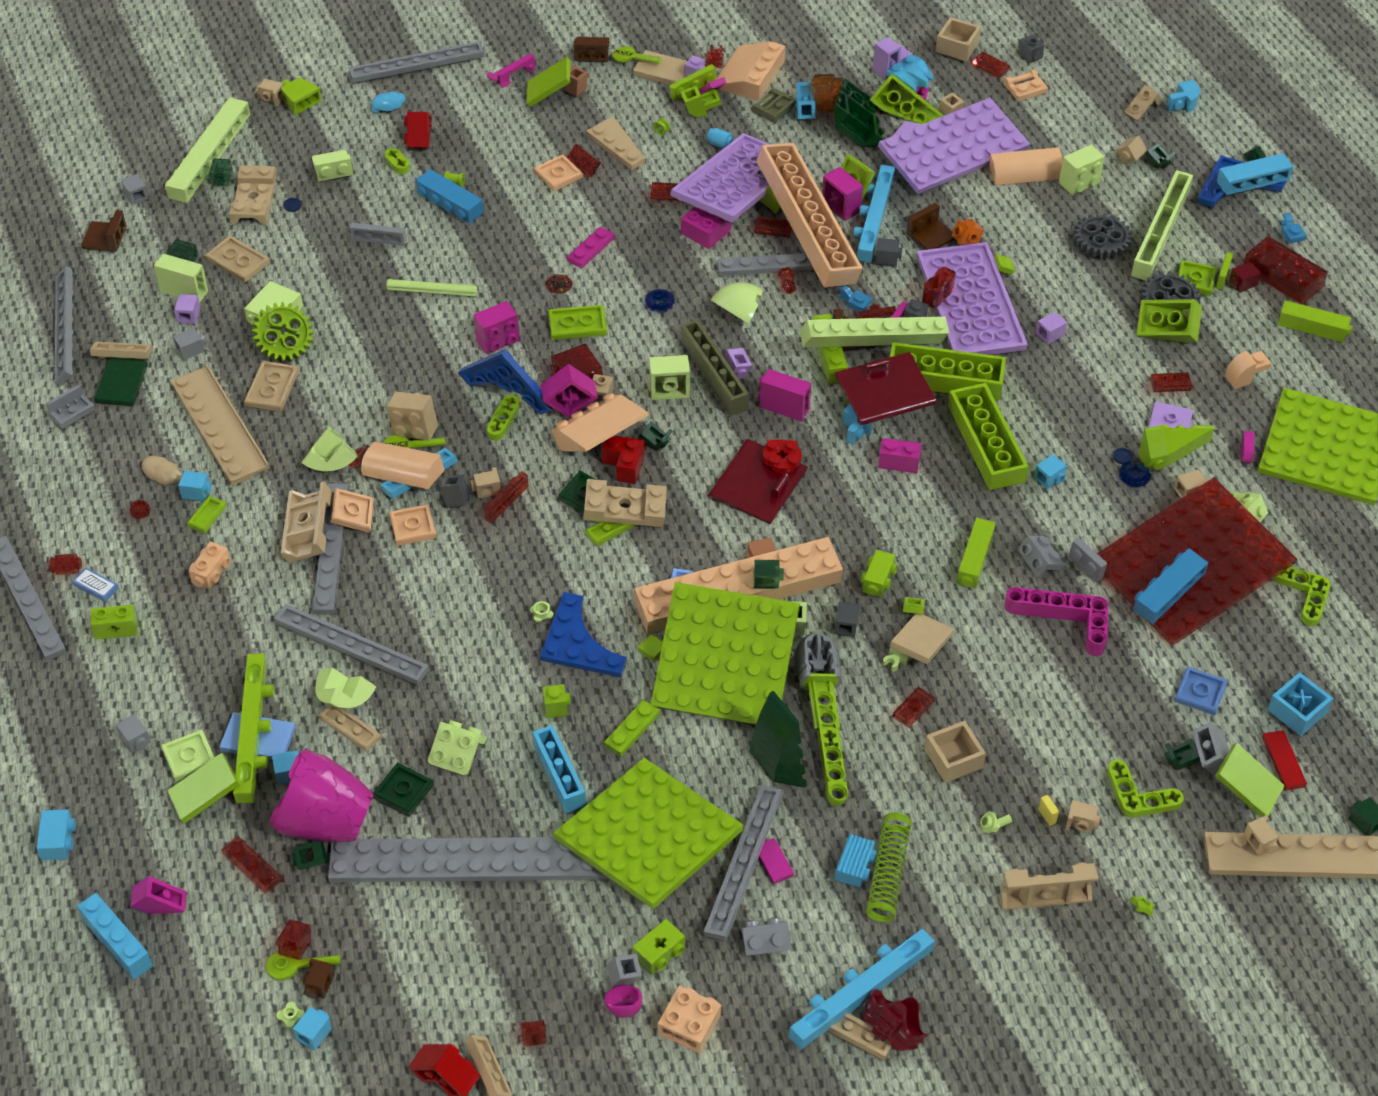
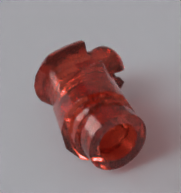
M789 267L780 269L777 275L781 279L782 289L787 294L795 292L794 270Z

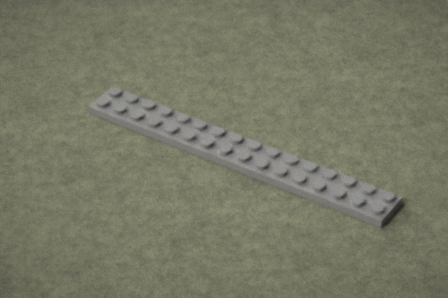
M554 837L356 839V841L332 842L328 876L329 882L610 879L555 840Z

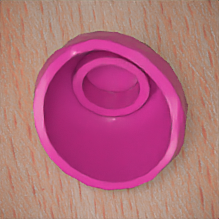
M619 985L611 988L606 993L604 1003L611 1014L618 1018H630L640 1011L643 995L635 986Z

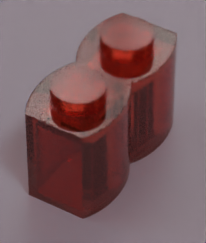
M946 266L938 269L935 276L929 278L924 284L922 302L929 304L931 308L939 306L943 298L948 297L953 292L956 272Z

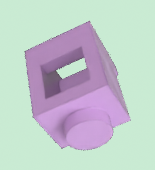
M692 55L685 64L684 78L705 68V59Z
M743 348L727 349L723 356L738 379L744 378L752 366Z

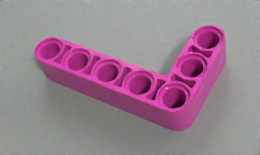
M1012 587L1007 591L1004 604L1007 612L1018 615L1087 622L1086 651L1092 656H1100L1104 653L1108 635V602L1105 598Z

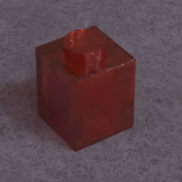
M289 919L278 937V954L300 960L311 942V925Z

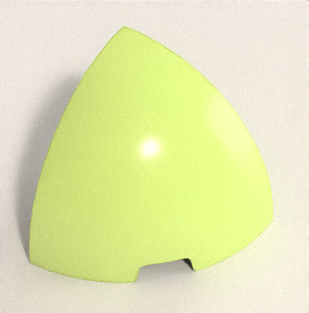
M733 283L720 289L712 297L711 301L749 324L758 307L757 301L762 295V289L751 283Z
M328 426L301 463L314 470L334 471L349 465L357 458V454L353 448L346 444V440L338 432Z
M333 667L319 670L315 687L317 698L321 702L336 708L357 707L367 701L376 688L375 685L362 676L347 678Z

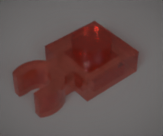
M711 44L710 52H707L706 67L712 64L716 68H722L724 60L723 46L720 45L719 49H714L713 44Z

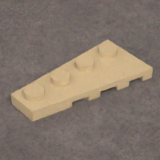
M614 116L587 130L589 138L629 169L634 170L645 163V157Z

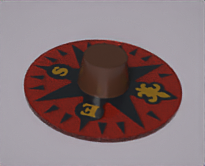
M558 274L549 277L546 280L545 286L552 293L563 294L572 288L573 282L568 276Z

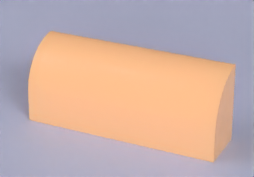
M1059 147L990 154L989 169L995 185L1060 179L1063 158Z
M374 441L363 456L361 472L362 476L429 489L444 472V466L440 454Z

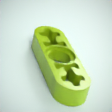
M507 395L502 399L487 426V436L489 439L496 441L505 436L520 409V402L517 396ZM503 415L509 417L506 420L499 419V417Z

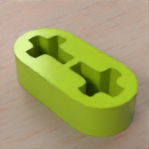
M390 148L385 151L386 163L397 174L409 172V161L398 149Z

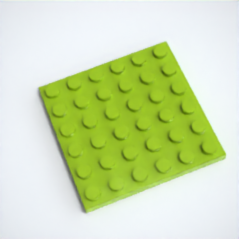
M1283 387L1257 472L1375 505L1378 496V413Z
M675 582L651 705L656 708L756 725L770 692L774 690L779 698L783 699L800 603Z
M643 758L554 832V839L647 906L655 909L743 831V824L646 758Z

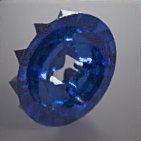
M656 289L646 295V307L650 308L651 311L657 310L658 313L662 310L667 312L668 309L673 308L675 298L667 290Z
M1128 461L1126 464H1122L1119 477L1129 486L1141 487L1150 481L1151 473L1149 467H1145L1144 463L1138 464L1137 461L1134 463ZM1134 470H1136L1138 474L1136 477L1133 473Z

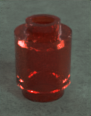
M76 553L55 555L49 561L50 571L52 574L56 573L57 575L76 574L82 568L81 557H78Z

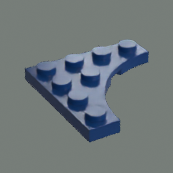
M1221 155L1197 198V203L1214 208L1219 200L1227 196L1217 183L1220 168L1244 162ZM1287 181L1255 189L1282 192Z
M506 349L469 364L458 372L469 386L495 383L499 388L509 392L513 390L521 394L522 399L540 415L553 409V407L543 402L542 391L537 383L531 379L524 368L516 362Z
M563 592L542 649L540 661L621 678L627 657L605 649L588 633L581 615L584 596Z

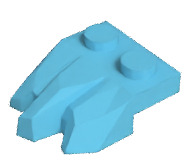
M912 54L886 70L888 77L891 74L895 75L914 92L917 91V87L928 88L930 85L928 80L934 79L924 60Z

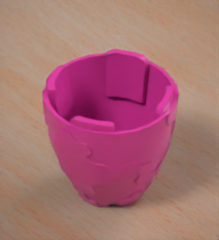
M307 748L304 751H299L288 774L291 782L286 794L280 799L278 806L275 807L269 822L273 826L272 829L280 834L322 842L356 841L374 794L351 772L327 756Z

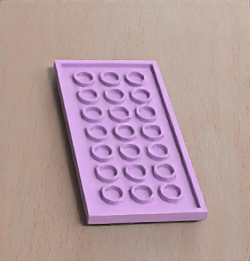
M988 98L879 141L878 147L914 191L920 194L988 166L990 154L1024 151L1029 149L1030 143L995 102Z
M743 133L671 189L670 196L705 210L709 214L721 217L725 221H735L766 194L769 184L756 161L761 146L770 144Z
M988 242L917 251V259L938 317H946L949 335L946 339L950 350L986 355L1027 350L1028 344Z

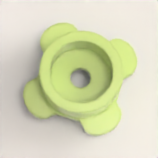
M537 602L530 608V612L533 613L534 621L541 622L547 618L551 619L554 616L547 602Z
M288 1002L282 1011L277 1012L276 1017L278 1020H282L287 1028H293L305 1012L302 1009H298L295 1002Z

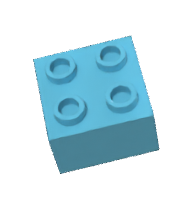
M1299 672L1272 695L1267 710L1298 735L1302 736L1328 714L1334 698Z

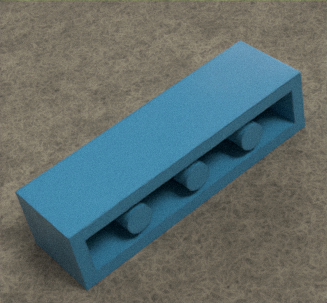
M429 169L416 179V191L421 197H425L435 205L437 204L446 212L457 216L458 219L470 224L484 213L483 200L435 171Z
M1190 548L1184 553H1179L1171 566L1167 565L1157 579L1153 578L1147 586L1148 588L1144 592L1141 590L1135 596L1133 610L1154 624L1206 573L1208 562Z

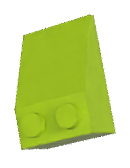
M1195 299L1141 300L1136 335L1174 342H1198L1202 306Z

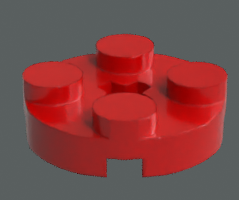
M771 439L767 441L763 449L762 461L766 467L767 465L772 467V471L788 474L800 466L802 453L797 447V442L794 440Z

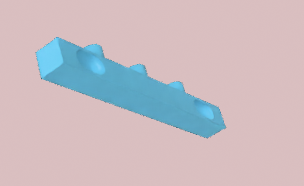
M881 165L876 185L870 184L866 192L868 195H873L870 206L861 205L859 216L867 218L864 228H854L853 237L861 239L857 253L859 261L870 263L872 261L894 179V166Z
M921 929L894 950L887 944L882 945L877 951V955L881 960L861 975L854 969H850L843 977L848 984L826 1001L819 994L815 995L809 1002V1005L814 1010L790 1027L788 1037L802 1050L830 1029L833 1024L835 1025L842 1020L846 1014H850L867 1001L873 990L883 989L933 951L935 940Z

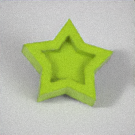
M1143 895L1140 898L1134 896L1130 898L1129 901L1135 905L1136 911L1139 913L1144 912L1149 916L1153 914L1155 904L1147 901Z

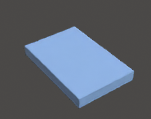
M233 712L220 744V751L237 754L241 713ZM262 717V720H271V732L260 733L258 756H267L268 760L273 761V755L287 752L296 725L292 722Z

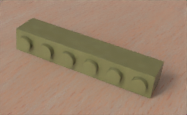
M696 319L682 324L681 342L730 415L748 410L749 393L699 320Z

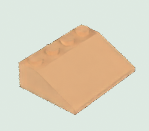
M771 41L738 46L717 77V79L724 77L726 80V84L719 90L759 101L785 62L786 46Z
M610 393L605 395L601 402H594L588 405L587 410L572 414V418L568 421L562 420L556 424L557 427L552 429L551 432L560 451L586 452L647 417L649 414L625 396Z

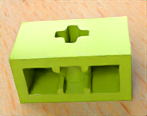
M134 604L91 608L90 625L95 640L137 636L138 618Z
M665 919L633 945L632 951L633 954L637 953L639 964L652 975L657 970L662 971L667 966L668 961L674 956L678 957L685 950V935L668 919Z

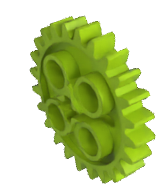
M281 302L280 307L276 303L273 304V308L267 305V312L261 309V316L256 315L255 320L257 322H253L252 325L256 328L252 329L251 334L256 335L253 337V341L258 342L256 348L262 347L261 354L267 352V359L274 356V362L278 358H281L282 363H284L285 358L292 362L293 356L299 359V353L305 355V349H310L311 345L309 343L313 342L311 336L314 334V331L310 330L313 327V323H307L310 317H303L305 311L303 310L299 313V306L292 309L291 303L287 307H285L284 302ZM277 318L281 323L274 324L271 319ZM295 323L299 328L293 329L290 327V324ZM281 330H285L284 335L280 334ZM271 335L274 336L276 340L269 341L266 337ZM290 340L293 341L295 345L287 346L285 342Z

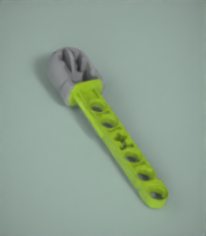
M809 634L802 638L796 648L799 684L801 689L809 690L814 729L817 730L824 782L826 783L827 800L834 806H841L847 799L848 788L847 782H843L846 774L839 735L841 727L835 695V688L841 684L838 653L835 644L826 635ZM811 667H813L814 671H823L826 668L828 674H811L810 670ZM825 698L828 700L829 704L822 705L819 703L818 699ZM828 716L832 722L824 723L821 717ZM826 735H828L829 738L832 739L831 746H828L829 739L826 737ZM826 754H835L837 756V760H829ZM829 773H838L840 775V779H832L829 776ZM832 792H841L843 798L836 799L833 797Z

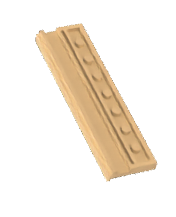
M208 364L202 369L171 380L173 389L231 486L253 478V475L268 471L269 464Z
M1204 833L1209 875L1378 879V836L1277 834L1278 839L1276 843L1279 845L1278 849L1273 853H1265L1258 856L1243 836L1244 833Z

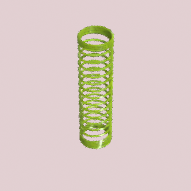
M898 812L888 813L883 818V828L881 830L877 859L875 861L876 865L874 867L875 871L873 873L874 877L872 878L870 896L868 898L869 902L866 913L871 919L878 922H890L896 915L895 909L897 908L896 903L898 902L897 897L900 890L899 884L902 882L900 878L903 876L908 836L910 835L909 830L912 825V821L907 815ZM901 820L906 822L908 826L888 824L887 821ZM889 832L901 833L905 836H896ZM888 838H897L904 842H895ZM887 844H896L903 848H894ZM886 850H894L902 854H893ZM884 856H892L899 858L900 860H892ZM883 862L895 863L899 866H890ZM881 863L886 867H879V864ZM884 868L893 869L898 872H889L884 870ZM880 869L886 873H878L877 871ZM882 875H892L896 878H888ZM881 876L884 879L878 880L876 877ZM881 881H890L895 884H886ZM876 882H879V883H881V884H883V885H878V886H877L875 883H876ZM880 887L891 888V889H893V891L884 890V889H881ZM878 888L881 891L875 892L874 889ZM878 893H885V894L892 895V896H894V897H887V896L880 895V894H878ZM876 894L883 898H874L873 895ZM881 899H882V900H887V901H890V902H892V903H884V902H881V901H878V900H881ZM871 908L890 911L892 915H880L872 911Z

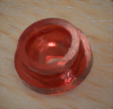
M136 500L131 504L130 514L132 517L141 519L149 515L150 506L144 500Z

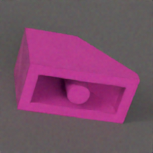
M148 876L133 886L130 907L147 914L183 913L185 911L187 892Z

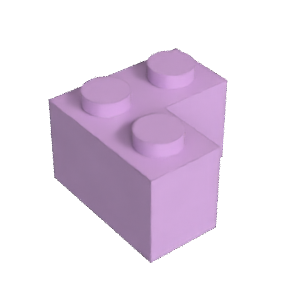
M886 37L875 43L873 70L887 80L886 70L912 53L902 45Z

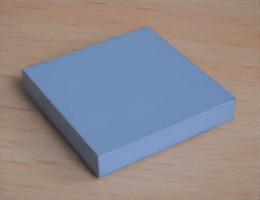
M1187 666L1174 702L1215 716L1228 680Z

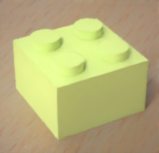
M1092 144L1064 156L1059 184L1071 195L1082 192L1091 186H1096L1100 183L1105 156Z
M688 355L649 357L651 400L690 398Z

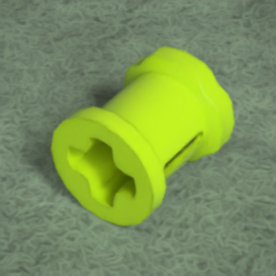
M450 171L445 172L444 177L463 188L465 182L464 173L454 174L450 173Z

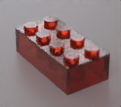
M1269 236L1246 253L1244 264L1251 262L1261 272V281L1301 305L1305 304L1324 287L1328 271Z

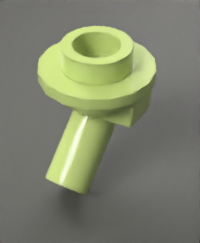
M989 811L982 816L980 824L983 832L989 834L991 832L997 833L1000 827L1013 821L1009 814L997 819L996 814Z

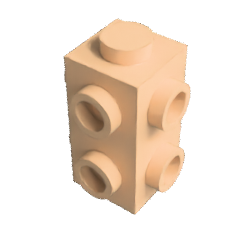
M209 542L206 548L202 549L198 559L189 568L191 582L195 586L210 589L214 583L218 582L220 574L229 567L231 562L228 548Z

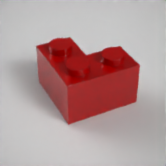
M407 111V116H404V126L407 127V133H404V144H407L408 148H430L432 114L429 112Z
M616 435L605 440L602 446V463L616 466L617 481L636 484L645 456V440Z
M424 1044L408 1066L422 1082L437 1083L449 1096H467L481 1076L475 1070L474 1064L464 1059L459 1054V1049L452 1044Z

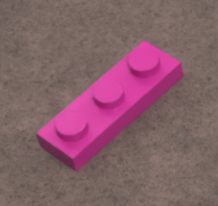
M600 226L567 256V261L582 269L615 239V234Z

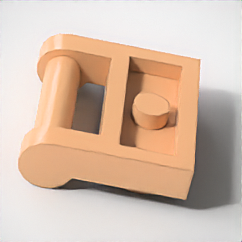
M1035 69L1012 78L1006 77L1003 80L1004 85L1017 101L1048 92V87L1040 79ZM1031 79L1030 81H1027V82H1024V83H1021V84L1014 85V84H1016V83H1019V82H1022V81H1026V80Z

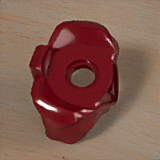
M879 989L871 992L863 1010L864 1021L873 1026L871 1032L881 1041L888 1039L894 1049L898 1051L917 1049L918 1045L924 1041V1038L929 1036V1034H925L921 1030L919 1002L914 997L892 1002L887 1000Z

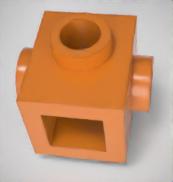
M958 219L952 237L960 245L975 244L980 242L985 229L974 220Z

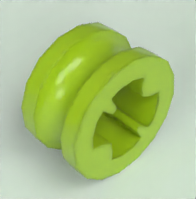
M659 118L654 122L653 129L657 134L663 136L670 130V124L666 119Z

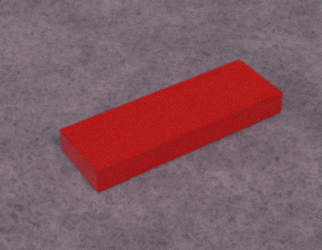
M1285 731L1263 733L1262 739L1279 779L1285 785L1284 790L1305 788L1307 782Z

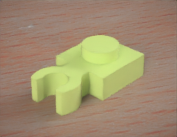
M890 648L889 655L884 657L882 665L885 666L887 663H893L891 671L895 672L900 662L906 665L912 657Z

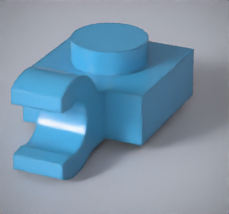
M1290 213L1283 214L1285 220L1280 222L1283 226L1281 233L1290 244L1306 240L1307 235L1300 224L1293 223V217Z
M843 285L839 289L841 294L838 298L847 301L848 307L861 313L872 302L873 297L858 290L853 293L848 286Z

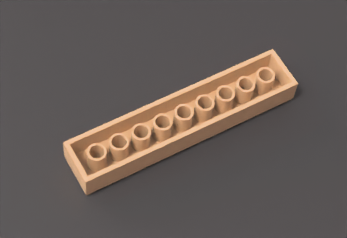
M795 144L762 145L756 162L823 287L857 284L863 268Z
M829 537L637 587L635 588L634 602L646 633L651 634L666 629L675 582L781 599L840 583L843 568Z

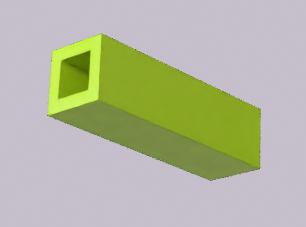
M1286 300L1284 301L1277 324L1278 326L1343 343L1346 336L1350 337L1353 327L1349 325L1351 317Z
M976 517L958 571L957 584L977 588L992 542L996 522Z

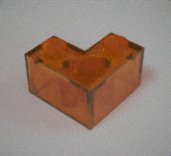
M834 74L814 75L810 88L819 113H834V105L844 80L843 78H835Z

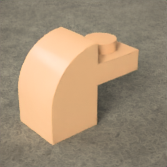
M1244 351L1230 362L1225 377L1233 388L1237 389L1251 384L1253 375L1270 369L1272 363L1262 351L1253 354Z

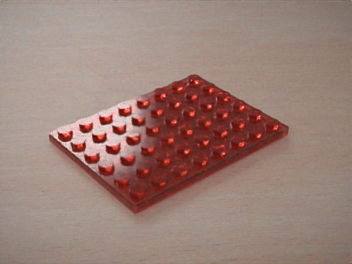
M1215 477L1097 553L1107 562L1104 576L1133 607L1135 605V596L1141 590L1144 592L1148 588L1147 586L1153 578L1157 579L1167 565L1171 566L1179 553H1184L1190 548L1208 562L1206 573L1154 624L1150 623L1171 646L1177 644L1278 576L1297 561V558Z

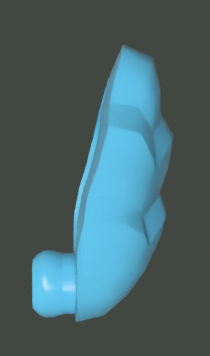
M399 92L380 93L373 98L371 110L374 113H379L381 110L392 111L400 108L405 101V95Z

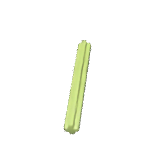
M388 279L386 283L387 290L474 297L477 296L478 291L476 285Z

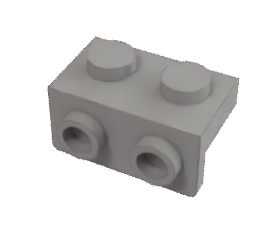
M79 385L46 403L49 416L62 429L95 411L94 404L83 394L82 388Z
M1028 535L1017 549L1038 578H1041L1047 570H1062L1065 566L1059 553L1052 548L1050 541L1044 536Z
M1079 537L1072 542L1069 557L1097 582L1111 573L1112 569L1107 565V562Z
M781 918L768 919V924L759 925V921L745 922L746 927L740 928L743 936L745 956L792 950L788 922H782Z

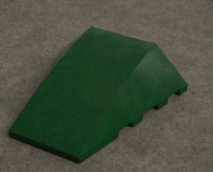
M845 78L834 105L835 129L860 147L878 146L879 141L886 138L882 136L884 134L883 128L878 126L880 120L875 115L876 109L870 101L871 97Z
M773 690L769 693L758 717L749 752L773 782L804 788L807 786V781L802 778V775L806 773L805 766L800 764V759L803 758V751L798 746V744L802 743L799 721Z

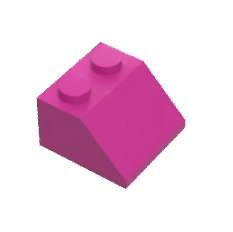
M883 437L878 468L918 473L922 442Z

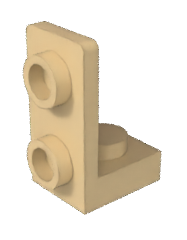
M1144 85L1125 110V114L1139 121L1150 105L1155 104L1159 106L1162 103L1159 93Z

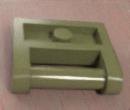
M773 88L765 98L751 107V111L756 115L760 114L776 122L796 105V99Z

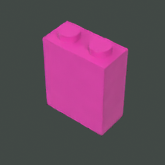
M768 369L765 376L762 375L759 380V386H761L758 395L760 408L802 422L810 409L811 383Z

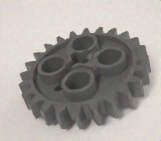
M1096 213V217L1089 214V218L1083 217V220H1078V224L1075 225L1073 241L1076 242V247H1081L1080 251L1086 250V255L1091 253L1093 258L1099 256L1101 260L1103 256H1106L1109 260L1110 256L1117 258V254L1123 256V252L1127 253L1132 243V231L1129 230L1130 226H1125V221L1119 222V217L1113 219V215L1106 217L1105 213L1103 216Z
M1168 271L1167 275L1160 272L1159 276L1153 274L1152 278L1148 277L1147 282H1144L1141 288L1140 300L1195 299L1200 304L1201 295L1198 294L1200 290L1195 289L1196 283L1190 284V278L1185 280L1184 274L1178 277L1177 272L1171 275L1170 271Z

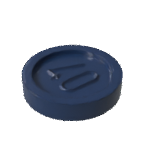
M289 198L284 201L283 206L288 212H296L301 208L302 204L297 198Z
M1118 448L1114 451L1113 459L1119 464L1126 465L1131 463L1133 453L1129 449Z

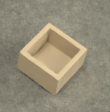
M950 17L937 36L936 52L967 62L979 44L981 26Z
M395 392L386 406L394 435L430 440L438 427L431 395Z
M966 721L926 735L924 750L945 783L984 767L986 753Z

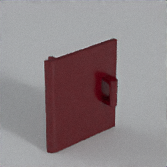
M910 352L835 372V376L857 416V422L860 425L937 404L933 392Z
M746 439L707 496L712 497L714 502L719 500L763 522L771 524L807 471L808 466L800 464L791 473H776L772 471V467L769 465L766 467L762 461L765 446Z

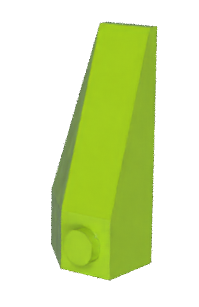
M893 74L888 77L870 99L882 111L913 123L925 124L944 116Z
M1159 425L1145 428L1138 455L1147 471L1160 470L1210 442L1214 427L1211 425H1193L1190 428H1184L1183 425H1177L1176 428H1169L1168 425Z

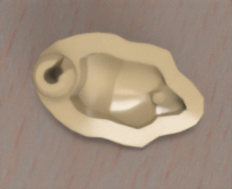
M148 456L142 462V469L148 478L163 485L180 483L182 473L178 469L177 464L161 456Z

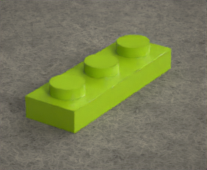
M711 64L669 85L670 98L676 101L682 98L681 91L697 86L699 90L707 83L717 80L716 67Z
M642 700L604 741V747L622 757L660 715V710Z

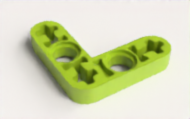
M1275 564L1270 572L1271 580L1278 584L1307 592L1308 595L1301 614V620L1308 626L1317 625L1328 596L1330 581L1321 575L1284 564ZM1301 577L1305 580V582L1299 583L1295 580V578ZM1318 584L1322 585L1321 592L1317 591ZM1316 598L1320 600L1321 603L1314 604L1313 602H1311L1310 599ZM1311 610L1315 611L1313 618L1309 617Z
M1119 759L1112 760L1109 763L1107 775L1121 812L1125 816L1139 817L1181 808L1184 795L1180 790L1170 788L1138 794L1127 764ZM1114 768H1117L1118 770L1121 771V774H1120V777H1121V778H1119L1118 771H1117V770H1114ZM1126 785L1130 788V791L1122 792L1119 786ZM1129 798L1131 806L1135 807V809H1132L1130 806H1128ZM1149 799L1155 800L1158 806L1151 807L1146 801Z

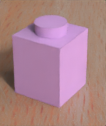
M179 294L174 309L178 323L196 324L201 309L198 295Z
M1053 312L1038 321L1036 334L1047 344H1050L1065 335L1067 322L1063 317Z

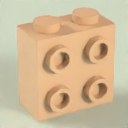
M678 986L658 1022V1035L701 1053L721 1016V1004L711 997L706 998L699 995L691 988Z

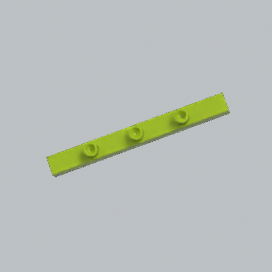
M264 653L247 654L235 771L239 786L233 791L236 803H254L257 769L268 768L267 756H258L260 733L271 732V720H262L264 698L274 697V685H265L267 661Z

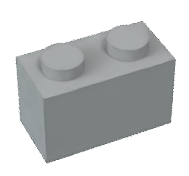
M1209 722L1192 732L1202 767L1215 776L1229 752L1224 732L1212 722Z

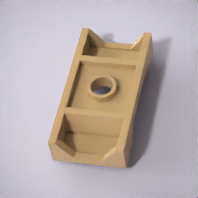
M240 166L237 177L238 187L236 196L231 204L229 213L231 224H236L240 218H255L262 225H267L277 179L275 166Z
M587 479L583 520L664 527L667 486L647 484L646 489L607 486V481ZM626 503L630 507L623 508L620 506V504Z
M324 481L320 483V488L317 492L304 495L293 490L289 491L281 546V555L288 563L325 553L326 536L322 532L325 507L330 506L332 490Z
M1078 863L1072 865L1069 874L1062 872L1048 876L1035 875L1029 877L1027 869L1004 871L999 894L1003 910L1092 902L1091 883L1098 881L1095 863Z

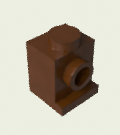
M310 958V971H306L303 978V984L305 985L304 994L309 998L315 999L319 997L324 999L335 976L333 965Z

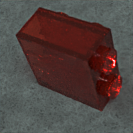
M586 343L551 356L552 364L550 369L553 375L568 364L592 380L594 374L603 375L602 366Z

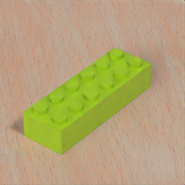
M892 342L890 357L910 352L931 391L950 393V390L986 383L994 399H1001L1006 357Z
M983 383L950 390L948 408L988 489L994 490L1025 483L1029 466L987 384Z

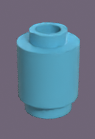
M711 128L707 134V141L711 145L722 149L734 141L732 133L718 128Z

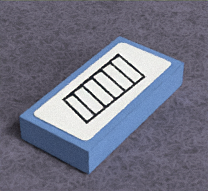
M85 568L72 581L73 585L104 602L119 589L118 584L88 568Z

